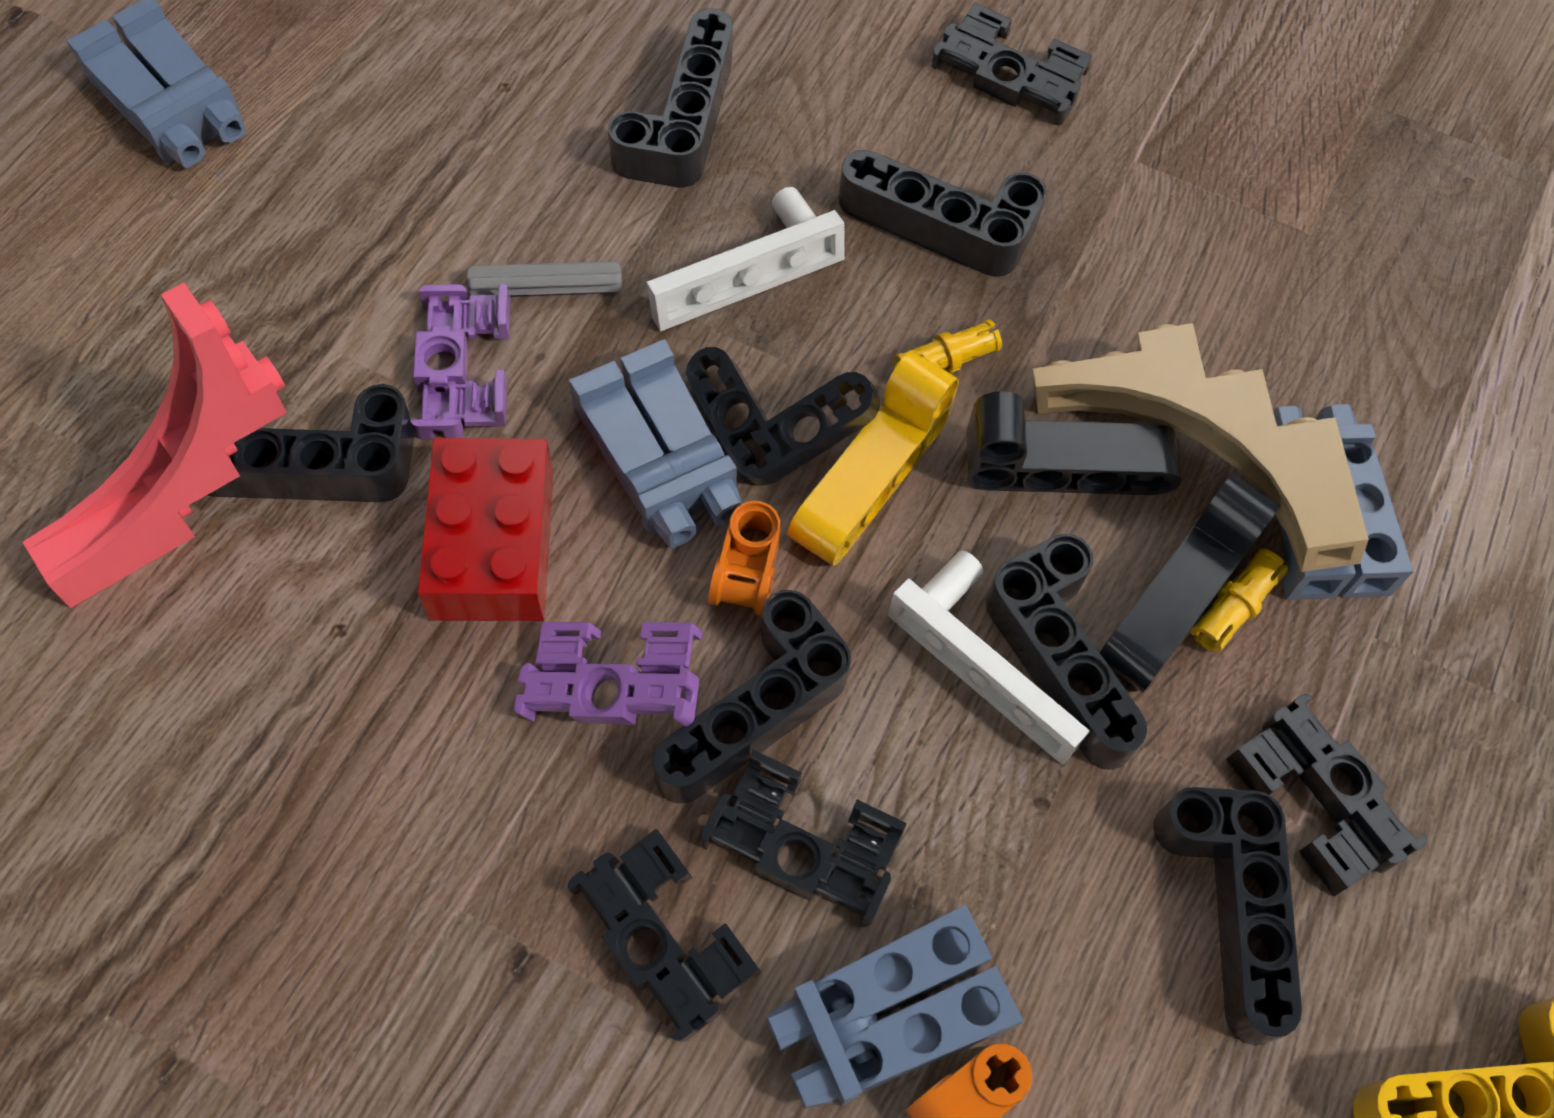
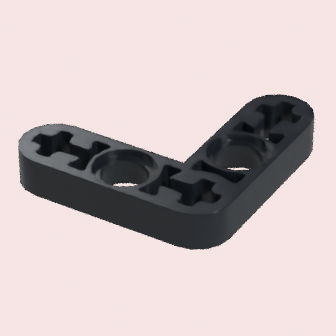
M705 347L698 350L687 364L686 376L726 452L740 474L749 482L758 486H767L775 483L866 426L876 417L880 409L878 391L867 377L857 372H846L835 377L768 420L739 367L724 350L717 347ZM713 365L719 368L717 370L718 376L728 390L719 393L718 389L708 380V368ZM852 390L860 395L859 401L861 403L854 410L846 405L847 398L845 397ZM737 403L748 405L749 416L745 423L737 428L725 426L724 417L731 406ZM826 405L830 407V409L833 411V415L838 420V422L833 425L831 420L821 409ZM805 417L819 419L820 428L812 440L808 442L795 441L793 436L794 428L801 419ZM752 438L767 453L765 455L767 465L761 469L754 465L756 458L751 448L745 443V441Z

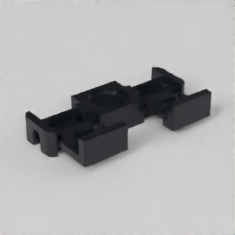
M975 2L959 25L958 30L957 23L948 25L944 31L943 42L938 41L933 50L932 67L935 70L940 62L944 61L974 75L973 87L1015 107L1022 97L1057 113L1054 125H1061L1065 121L1077 101L1081 86L1080 78L1089 71L1092 55L1054 38L1048 47L1047 62L1040 60L1037 67L1038 60L995 40L997 36L1007 39L1012 19ZM1006 66L1014 69L1018 77L1015 80L1005 82L997 79L993 71L996 68Z
M1303 694L1293 700L1287 707L1284 706L1276 711L1263 723V732L1239 747L1227 758V761L1250 790L1267 793L1268 795H1271L1284 785L1280 778L1291 772L1294 777L1299 775L1301 780L1337 823L1334 827L1339 832L1329 840L1322 834L1299 852L1333 896H1336L1373 869L1378 873H1384L1401 863L1407 856L1427 843V836L1424 833L1415 838L1380 795L1388 789L1349 740L1340 746L1331 737L1306 705L1313 697L1309 694ZM1274 726L1277 729L1275 733L1271 730ZM1306 765L1308 768L1304 771L1302 767ZM1331 769H1340L1351 776L1356 788L1354 796L1340 793L1334 787L1330 778ZM1347 817L1350 819L1348 823L1344 821ZM1379 857L1383 860L1381 864L1376 861Z
M753 749L749 757V764L733 793V797L737 799L734 806H730L731 794H724L719 798L702 831L703 847L707 850L711 841L757 863L756 875L808 901L811 900L814 892L864 916L860 926H869L890 884L891 875L886 868L907 823L857 799L848 819V822L854 826L847 841L839 838L836 844V848L839 851L836 857H833L834 844L782 819L785 811L779 809L786 793L794 796L801 782L802 772ZM760 772L787 784V788L760 775ZM776 819H779L776 828H774V822L776 821ZM858 820L864 821L886 832L887 835H884L859 823ZM793 844L805 847L810 852L813 860V865L809 871L797 876L784 872L778 864V854L784 847ZM879 869L885 871L881 880L876 878Z
M655 829L620 856L623 863L619 867L613 869L612 867L620 861L613 854L605 853L593 861L595 867L587 873L580 871L568 882V889L574 895L580 891L583 892L609 930L601 936L636 988L643 991L649 987L673 1021L678 1031L670 1037L676 1041L685 1042L721 1014V1003L716 1000L710 1005L709 1001L717 995L724 999L750 977L753 976L755 978L759 975L761 970L726 923L712 933L716 939L712 944L700 953L695 948H692L688 951L690 957L687 961L680 964V961L687 957L686 953L653 907L646 901L649 899L652 902L657 900L659 897L655 891L671 879L676 884L682 880L686 883L692 876L658 829ZM657 847L661 849L659 853L674 872L673 874H670L654 850ZM627 911L622 917L617 919L620 914ZM649 928L655 930L661 938L662 948L659 956L649 964L639 965L634 963L628 954L627 945L630 937L641 929ZM724 937L726 939L724 941L725 944L728 946L730 951L741 964L739 967L736 965V963L733 961V959L728 954L726 949L720 943V940H722Z

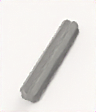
M616 261L479 265L468 268L467 284L470 295H499V284L508 285L510 296L618 292L622 287V271L620 263Z

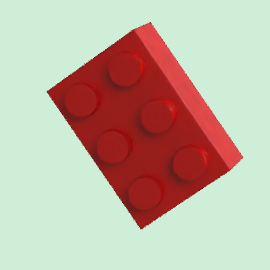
M433 438L418 595L430 621H544L553 487V466L547 439Z

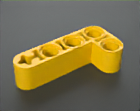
M912 350L908 351L896 365L887 382L883 403L876 417L864 426L800 506L790 522L786 533L787 536L825 562L836 566L941 432L951 413L959 379Z
M1554 997L1530 1004L1521 1013L1519 1033L1528 1064L1403 1074L1366 1084L1355 1095L1353 1101L1354 1118H1459L1452 1111L1449 1104L1448 1094L1450 1089L1454 1090L1463 1101V1118H1554ZM1513 1084L1524 1095L1526 1102L1524 1112L1516 1106L1513 1100ZM1415 1102L1416 1113L1405 1116L1390 1114L1388 1104Z

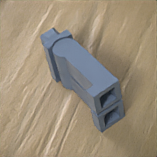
M141 0L112 16L125 44L122 42L117 30L107 19L66 40L85 77L156 147L158 155L166 164L175 160L188 169L203 160L206 151L202 143L217 135L223 142L232 143L246 135V128L242 121L243 118L229 85L221 76L217 78L208 66H205L167 20L156 0Z
M663 339L621 357L622 373L615 361H612L570 379L569 383L576 413L631 501L642 515L641 522L648 535L657 531L671 549H674L689 542L696 535V525L690 517L691 515L707 509L716 526H723L730 522L734 510L742 504L736 487L737 468L730 456L724 455L717 439L711 434L674 365V355L666 340Z
M1349 404L1330 405L1322 408L1316 420L1336 417L1369 540L1360 564L1301 572L1288 535L1279 522L1286 565L1288 566V573L1283 579L1286 600L1336 598L1340 592L1342 598L1391 596L1413 573L1374 447L1370 444L1376 438L1372 424H1357ZM1278 406L1273 410L1277 426H1283L1295 419L1303 418L1302 411L1297 406Z
M966 904L837 970L816 983L810 980L795 987L793 999L785 1002L767 1015V1024L780 1051L811 1037L819 1055L820 1061L791 1074L793 1084L804 1109L829 1104L837 1099L840 1105L843 1106L858 1099L859 1095L863 1092L987 1039H993L1012 1031L1023 1022L997 966L881 1020L878 1019V1016L959 978L963 979L984 969L990 962L992 956Z

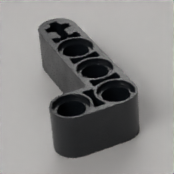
M707 8L698 11L690 20L663 116L638 111H625L611 119L608 125L611 165L618 175L627 179L678 188L692 186L700 180L732 66L733 21L724 11Z
M857 150L850 153L843 161L838 200L843 211L852 217L981 273L999 277L1011 273L1016 268L1036 231L1047 192L1043 182L1036 176L1028 173H1015L1004 180L991 202L876 152Z
M386 384L372 385L364 389L358 395L354 404L350 431L259 428L234 442L238 451L230 455L229 458L240 477L213 491L208 496L354 502H387L399 497L406 489L415 434L403 395L395 387ZM393 416L386 422L378 423V420L384 417ZM274 460L271 464L258 468L262 463ZM323 462H330L328 466L322 469L313 470ZM378 464H387L379 471H369Z
M1006 391L984 394L974 403L966 430L969 484L974 488L987 491L1160 495L1175 490L1181 483L1176 432L1169 426L1134 423L1025 420L1024 399L1016 393Z
M1231 474L1208 504L1195 526L1101 649L1100 654L1112 671L1144 693L1281 505L1234 474Z
M1060 534L1008 560L999 567L986 598V609L1037 687L1089 730V733L1079 746L1084 756L1093 765L1101 769L1114 770L1127 763L1143 744L1147 735V722L1138 706L1065 604L1074 598L1082 587L1093 565V553L1089 545L1082 538L1072 534ZM1052 563L1066 565L1073 574L1067 575L1058 572L1053 568ZM1009 587L1021 590L1027 599L1015 600L1009 597L1004 589ZM1047 633L1053 636L1059 646L1048 647L1042 644L1037 639L1036 634ZM1078 679L1085 682L1089 686L1092 695L1087 696L1076 693L1070 687L1068 680ZM1116 732L1120 735V736L1113 737V738H1111V739L1107 736V735H1113V734H1115Z
M781 590L772 594L765 602L762 611L761 640L775 662L696 716L692 724L682 726L657 746L653 756L655 783L660 794L668 801L680 804L698 799L748 763L753 749L760 753L835 700L844 691L851 665V652L845 641L811 600L801 592ZM781 618H791L796 620L801 625V628L793 632H785L779 630L773 623ZM824 660L834 665L837 672L830 676H820L810 670L809 665L815 661ZM770 693H781L790 699L791 705L782 710H774L768 708L762 702V699ZM734 726L743 731L745 737L735 744H724L715 738L714 733L721 727ZM699 743L702 744L704 750L700 754L698 751ZM675 762L683 768L691 765L692 774L687 777L680 771L671 774L670 765Z
M1204 787L1184 788L1176 793L1155 817L1153 826L1155 837L1160 845L1171 854L1214 858L1225 1018L1233 1035L1243 1043L1254 1046L1264 1045L1287 1036L1296 1030L1302 1015L1286 821L1283 809L1274 798L1267 793L1259 791ZM1177 811L1187 812L1192 815L1198 823L1199 833L1189 832L1184 829L1178 821ZM1238 814L1247 816L1255 823L1258 837L1249 835L1241 828ZM1243 873L1250 874L1259 881L1263 889V898L1255 897L1247 891L1242 880ZM1248 934L1255 935L1264 942L1268 951L1267 962L1253 956L1247 944ZM1265 978H1268L1270 981L1267 985H1265ZM1258 1002L1261 1010L1270 1011L1271 1021L1268 1022L1265 1014L1255 1012L1254 1003Z

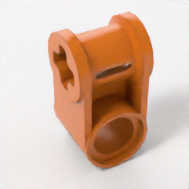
M749 501L741 504L734 510L730 518L721 555L718 556L713 571L708 605L717 607L720 602L754 609L755 615L762 617L765 602L771 594L775 563L779 551L780 518L777 511L771 505L762 501ZM749 529H760L768 537L758 542H751L746 540L741 534Z
M993 1044L982 1050L953 1075L949 1073L905 1111L910 1118H1001L1029 1092L1033 1079L1031 1065L1027 1057L1016 1047L1008 1044ZM986 1062H989L994 1068H999L1003 1064L1010 1068L1012 1075L1006 1081L1008 1088L1011 1090L1010 1094L1003 1087H999L994 1091L987 1087L984 1080L989 1077L991 1071Z

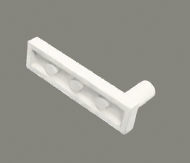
M786 187L780 190L772 200V207L787 228L647 281L652 319L661 332L845 260L844 221L835 210L816 217L794 187Z
M960 550L922 589L908 578L893 593L888 617L1063 766L1078 749L1089 733V730L948 612L983 576L984 569L980 562L972 554Z

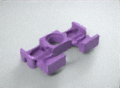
M499 284V295H470V300L467 290L463 285L422 286L419 289V294L423 307L428 306L426 331L416 332L413 378L417 390L423 392L421 419H411L415 435L421 440H433L435 432H443L445 438H461L464 435L461 420H464L465 426H506L508 383L505 370H496V377L492 380V386L490 382H486V386H477L473 380H467L468 342L466 334H468L469 339H476V334L494 333L495 339H509L511 299L508 285ZM441 296H448L449 301L443 302ZM439 352H449L456 357L455 362L444 370H434L427 366L430 357Z
M542 622L535 662L538 666H542V671L530 663L523 665L521 668L518 682L525 686L524 694L516 695L514 710L517 714L532 722L535 721L536 711L569 712L568 716L584 724L635 725L637 714L674 715L673 719L684 726H689L694 721L699 678L687 668H689L692 642L693 640L702 639V631L693 623L642 622L640 638L646 641L644 658H637L636 665L641 668V671H639L631 664H587V659L582 657V649L587 646L584 641L601 638V630L590 622ZM607 680H616L618 684L616 700L607 708L596 709L594 694L598 686ZM681 692H685V699L680 698Z

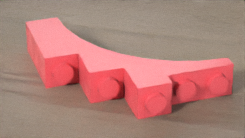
M184 282L161 294L172 324L174 359L167 392L152 424L129 457L98 489L64 516L22 542L48 586L70 609L194 538L193 532L183 519L193 513L189 505L240 477L229 458L230 455L238 451L234 442L287 413L277 394V391L284 388L285 384L269 358L265 356L256 360L243 341L235 344L229 336L231 331L214 303L209 299L199 304Z

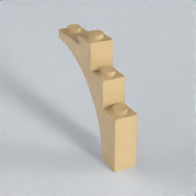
M1193 323L1178 326L1164 324L1148 331L1138 332V346L1135 352L1124 353L1114 351L1106 353L1099 358L1075 362L1060 360L1052 362L1045 367L1033 368L1038 414L1088 411L1121 414L1155 424L1166 425L1173 428L1174 431L1202 443L1234 466L1255 489L1281 505L1275 515L1288 535L1301 572L1360 564L1369 539L1336 417L1321 420L1304 417L1295 419L1286 425L1277 426L1263 369L1247 372L1229 370L1216 377L1206 378Z

